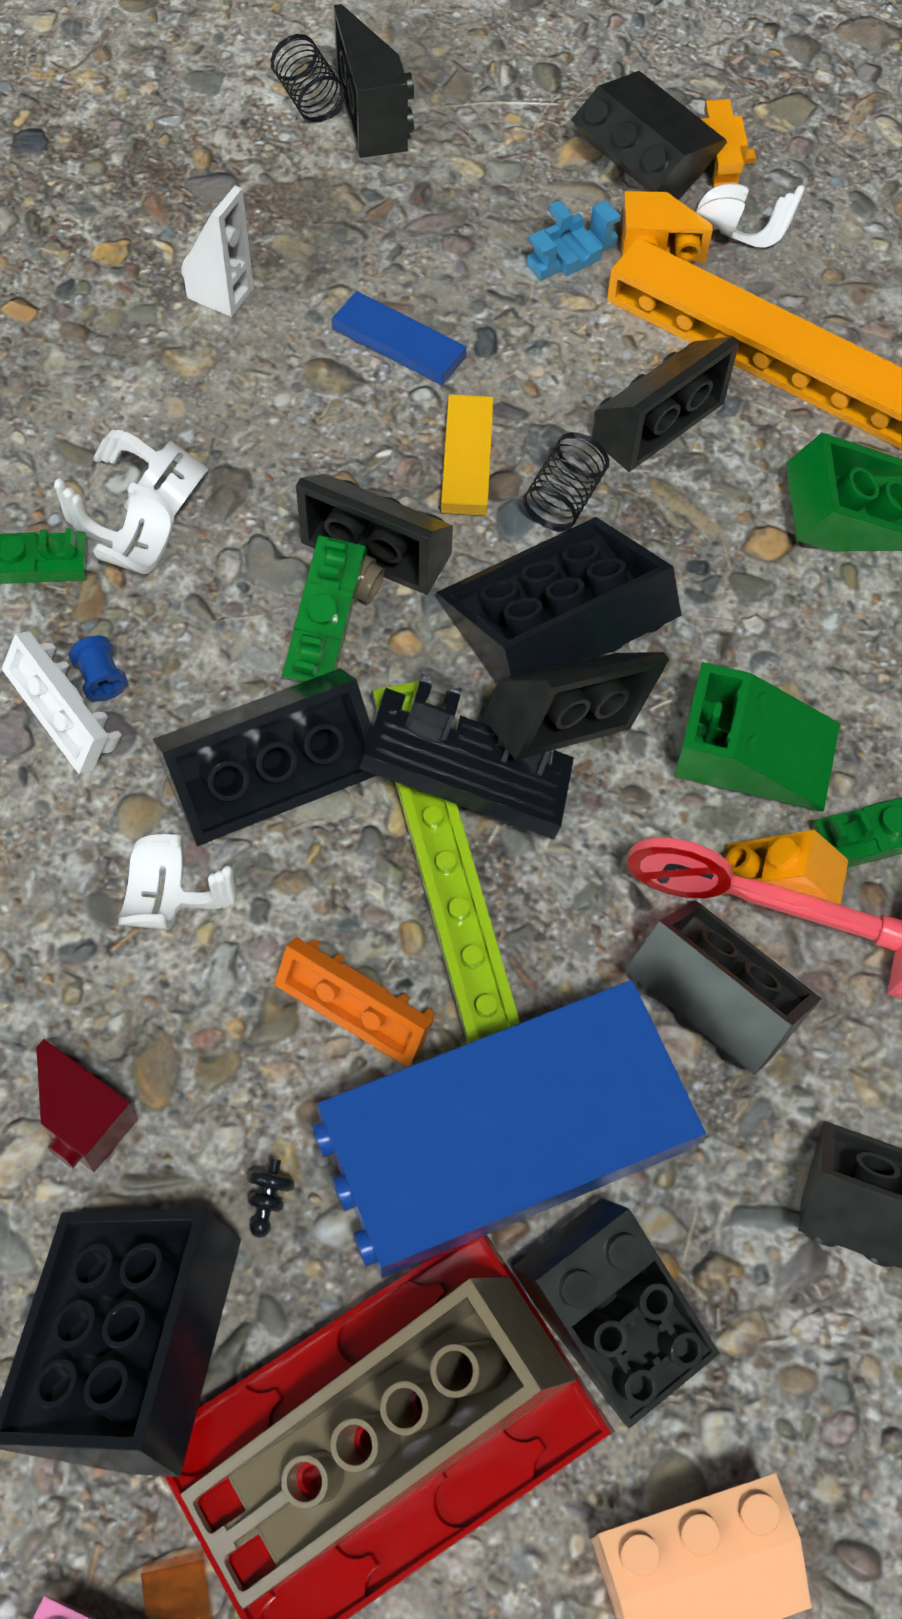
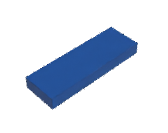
M358 291L351 296L332 318L334 330L440 385L447 381L466 358L467 346Z

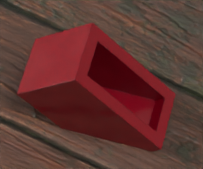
M43 1039L36 1047L40 1120L42 1127L52 1140L47 1148L70 1168L74 1169L81 1162L92 1172H95L137 1122L138 1118L129 1101Z

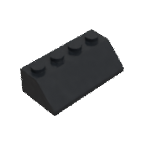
M341 668L153 739L170 787L197 846L378 776L359 769L372 726L357 680Z

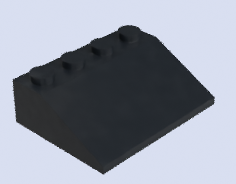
M597 517L436 592L438 602L497 682L508 676L529 674L550 666H563L579 662L588 657L596 658L606 653L617 651L624 644L646 633L657 631L664 624L682 616L674 566Z
M207 1208L62 1212L0 1399V1450L124 1474L180 1477L241 1239Z

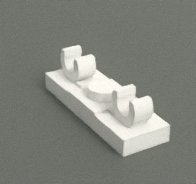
M30 631L15 633L2 667L3 672L77 773L82 774L93 771L100 754L114 751L122 734L119 731L105 732L103 727L108 716L105 712H90L77 688L66 677V672L69 668L67 661L60 663L52 661L56 650L54 644H39Z

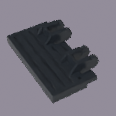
M421 674L408 712L402 710L406 695L385 688L359 769L550 839H555L562 825L574 757L554 750L549 764H547V760L551 751L515 760L504 744L503 747L497 745L498 736L490 726L460 715L456 729L451 728L462 688L451 685L442 699V708L429 704L426 700L432 688V677Z

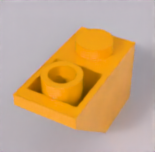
M624 191L620 221L621 256L624 255L637 238H640L687 262H706L713 231L710 222L668 192Z
M808 830L727 844L724 858L729 862L735 876L756 879L834 904H841L849 860L817 831Z

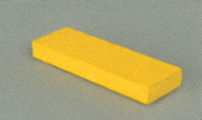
M453 394L448 396L441 513L487 516L493 397Z

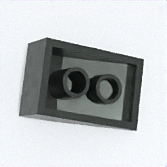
M342 4L334 5L337 77L345 89L344 103L359 157L408 151V133L414 132L412 109L410 106L408 107V100L414 99V84L411 72L404 73L399 54Z

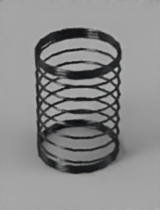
M294 34L279 42L273 50L270 59L271 69L305 120L309 122L328 120L338 112L345 99V89L312 38L305 34ZM297 40L311 43L296 45L285 51L278 60L276 71L274 70L276 55L282 47ZM302 45L314 48V50L305 49L298 51L288 57L278 74L279 62L288 51ZM304 51L314 52V55L300 57L294 61L286 70L285 75L281 76L284 65L291 57ZM306 57H313L312 61L296 68L290 77L286 76L287 71L294 63ZM305 64H309L300 74L292 76L297 69ZM317 68H320L318 73L313 74ZM311 69H314L310 76L295 84L297 79L302 78ZM313 75H317V77L310 81L308 84H306L305 87L298 89L302 85V83L306 81L308 78H310ZM327 80L325 87L319 94L308 100H302L304 95L312 93L320 86L322 81ZM329 80H332L331 88L322 100L310 106H301V102L310 101L320 95L328 85ZM334 81L336 82L334 95L325 106L315 111H304L301 109L315 106L323 101L332 90ZM320 82L312 91L306 93L310 87ZM339 83L340 94L332 109L318 117H308L303 114L314 113L325 108L335 97ZM299 84L297 89H293L294 85ZM302 90L300 95H296L297 91Z
M569 432L560 437L552 453L548 456L543 467L535 477L534 482H532L523 496V505L526 512L535 522L553 531H566L574 526L580 513L595 491L596 486L609 468L610 459L602 445L592 437L582 433ZM576 439L586 443L601 458L603 471H600L596 461L586 451L574 445L560 444L561 440ZM560 446H571L581 450L593 460L599 472L594 473L584 460L572 453L561 451ZM593 446H595V447L600 451V453L603 455L604 460H605V462H606L605 464H604V461H603L602 456L599 454V452H598ZM557 453L559 459L554 458V454ZM562 453L578 458L586 464L592 473L583 471L574 463L569 462ZM553 460L555 466L549 465V461ZM555 460H560L569 470L586 477L588 481H582L569 470L557 466ZM550 467L558 468L567 477L579 481L583 488H577L564 477L554 474ZM545 468H549L551 473H545ZM562 470H564V471L570 473V474H571L572 476H574L575 478H573V477L569 476L568 474L564 473ZM546 474L553 475L561 483L574 488L579 495L570 494L562 486L551 482ZM545 475L547 480H541L540 476ZM540 482L542 486H536V483ZM542 482L550 483L555 489L544 486ZM583 483H589L590 487L585 488ZM578 490H585L586 494L581 495ZM537 491L538 495L546 503L563 511H571L573 516L562 517L550 513L535 501L532 492ZM539 491L549 493L552 497L564 502L569 509L553 505ZM528 493H530L534 503L543 511L559 518H573V522L557 524L537 515L527 502ZM562 493L569 495V496L573 499L574 502H571V501H570L565 495H563ZM573 497H580L581 502H576Z

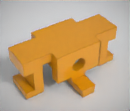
M730 99L706 100L704 108L705 118H701V120L727 141V144L713 159L715 160L712 186L715 187L726 183L739 184V175L743 171V166L745 164H755L756 161L755 150L748 149L742 116L733 115Z

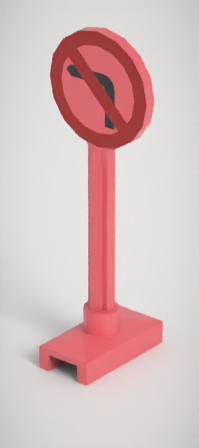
M650 838L638 841L630 848L627 867L634 877L647 886L666 894L684 898L706 899L720 896L723 893H729L756 905L871 939L874 945L893 950L887 994L902 999V906L899 919L884 914L877 917L763 881L738 877L733 874L732 867L724 857L712 849L691 841L676 838Z

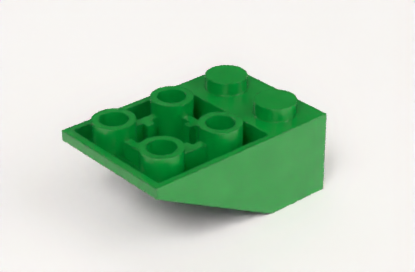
M702 662L690 704L674 777L823 812L840 723L752 673Z

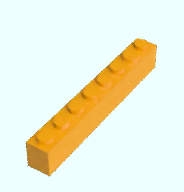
M637 238L611 269L607 295L608 302L689 343L730 336L735 337L739 341L734 362L735 366L902 450V367L643 239Z

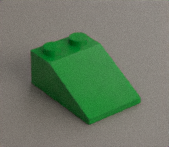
M821 432L786 462L797 541L833 552L902 551V459Z

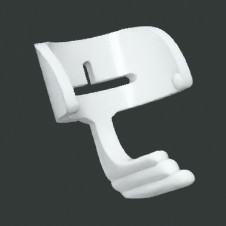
M726 183L713 187L700 200L696 213L712 224L713 231L718 229L720 234L754 247L765 248L775 244L783 237L791 224L805 191V186L799 185L794 194L787 193L785 197H779L767 225L758 233L748 234L736 229L749 192V188L745 185Z
M111 430L102 439L93 458L95 462L104 461L115 464L123 451H129L148 462V470L138 484L164 498L172 508L174 516L209 469L172 441L162 450L156 452L136 436L123 430ZM173 460L176 461L178 464L173 469V472L182 479L171 472L162 486L155 490L154 486ZM129 497L124 504L126 510H128Z
M57 478L55 480L54 487L66 521L73 525L77 531L85 532L86 536L113 545L112 548H109L103 544H97L94 549L97 559L141 574H148L155 568L166 549L174 523L172 508L164 498L144 486L131 482L127 488L129 503L123 528L115 532L94 522L85 511L82 497L79 494H75L73 489L66 487L63 479ZM144 523L141 535L137 542L139 546L148 549H142L135 546L132 552L126 557L127 553L129 552L130 548L132 547L136 539V536L140 529V525Z
M156 834L142 837L134 844L131 853L127 891L122 910L119 914L118 925L169 930L174 923L176 913L181 907L202 909L226 908L234 904L237 890L233 868L227 865L223 870L211 873L208 877L210 888L208 892H183L181 887L183 876L182 838L179 835ZM166 870L159 913L154 914L156 898L143 897V895H158L161 871Z

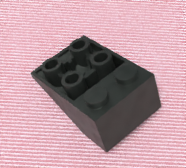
M603 1198L599 1199L511 1267L541 1315L628 1428L636 1424L720 1354L631 1210L627 1207Z

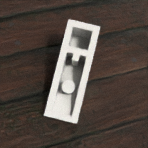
M236 185L210 215L182 265V276L184 277L187 298L230 317L234 315L254 289L243 188Z

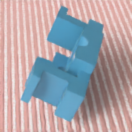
M560 200L550 204L549 213L557 222L555 225L529 236L528 241L534 247V252L527 255L526 265L542 281L561 271L565 276L571 275L600 261L603 251L617 245L618 235L613 230V224L621 221V215L607 200L592 207L590 229L586 230L583 227L584 218L580 213L573 216Z

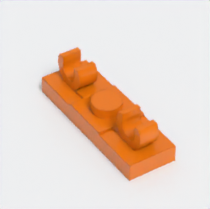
M295 937L286 946L274 985L404 1066H412L418 1059L434 1021V1011L428 1008L423 1014L408 1005L410 996L402 994L395 997L390 994L386 988L344 964V956L338 953L334 958H331L319 951L321 942L311 940L306 943L300 938Z

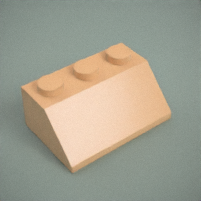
M776 1473L598 1533L591 1539L616 1619H782L812 1608L801 1539Z

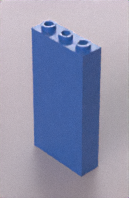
M633 980L318 1102L317 1109L320 1121L311 1125L322 1157L333 1154L341 1174L332 1178L341 1207L344 1212L354 1208L362 1230L353 1233L361 1259L365 1267L376 1264L381 1279L692 1150L699 1145L706 1135L703 1125Z

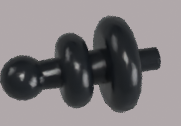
M270 1158L267 1172L252 1170L247 1175L249 1183L260 1186L259 1193H251L248 1197V1204L257 1208L256 1216L249 1224L250 1232L257 1238H262L269 1234L271 1230L269 1221L271 1211L279 1212L284 1208L283 1200L276 1197L278 1190L289 1192L295 1186L292 1178L278 1175L281 1160Z

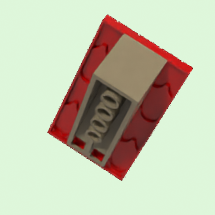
M485 1235L428 1259L199 1407L181 1476L164 1477L240 1619H350L613 1434L615 1430L596 1404L593 1396L566 1355L562 1352L561 1347L535 1307L530 1303L529 1298L501 1255L497 1252L488 1235Z

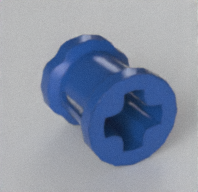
M100 635L81 639L71 647L68 654L71 664L80 669L85 681L82 688L86 698L90 701H107L121 694L128 684L125 673L116 668L111 657L113 647L110 640Z

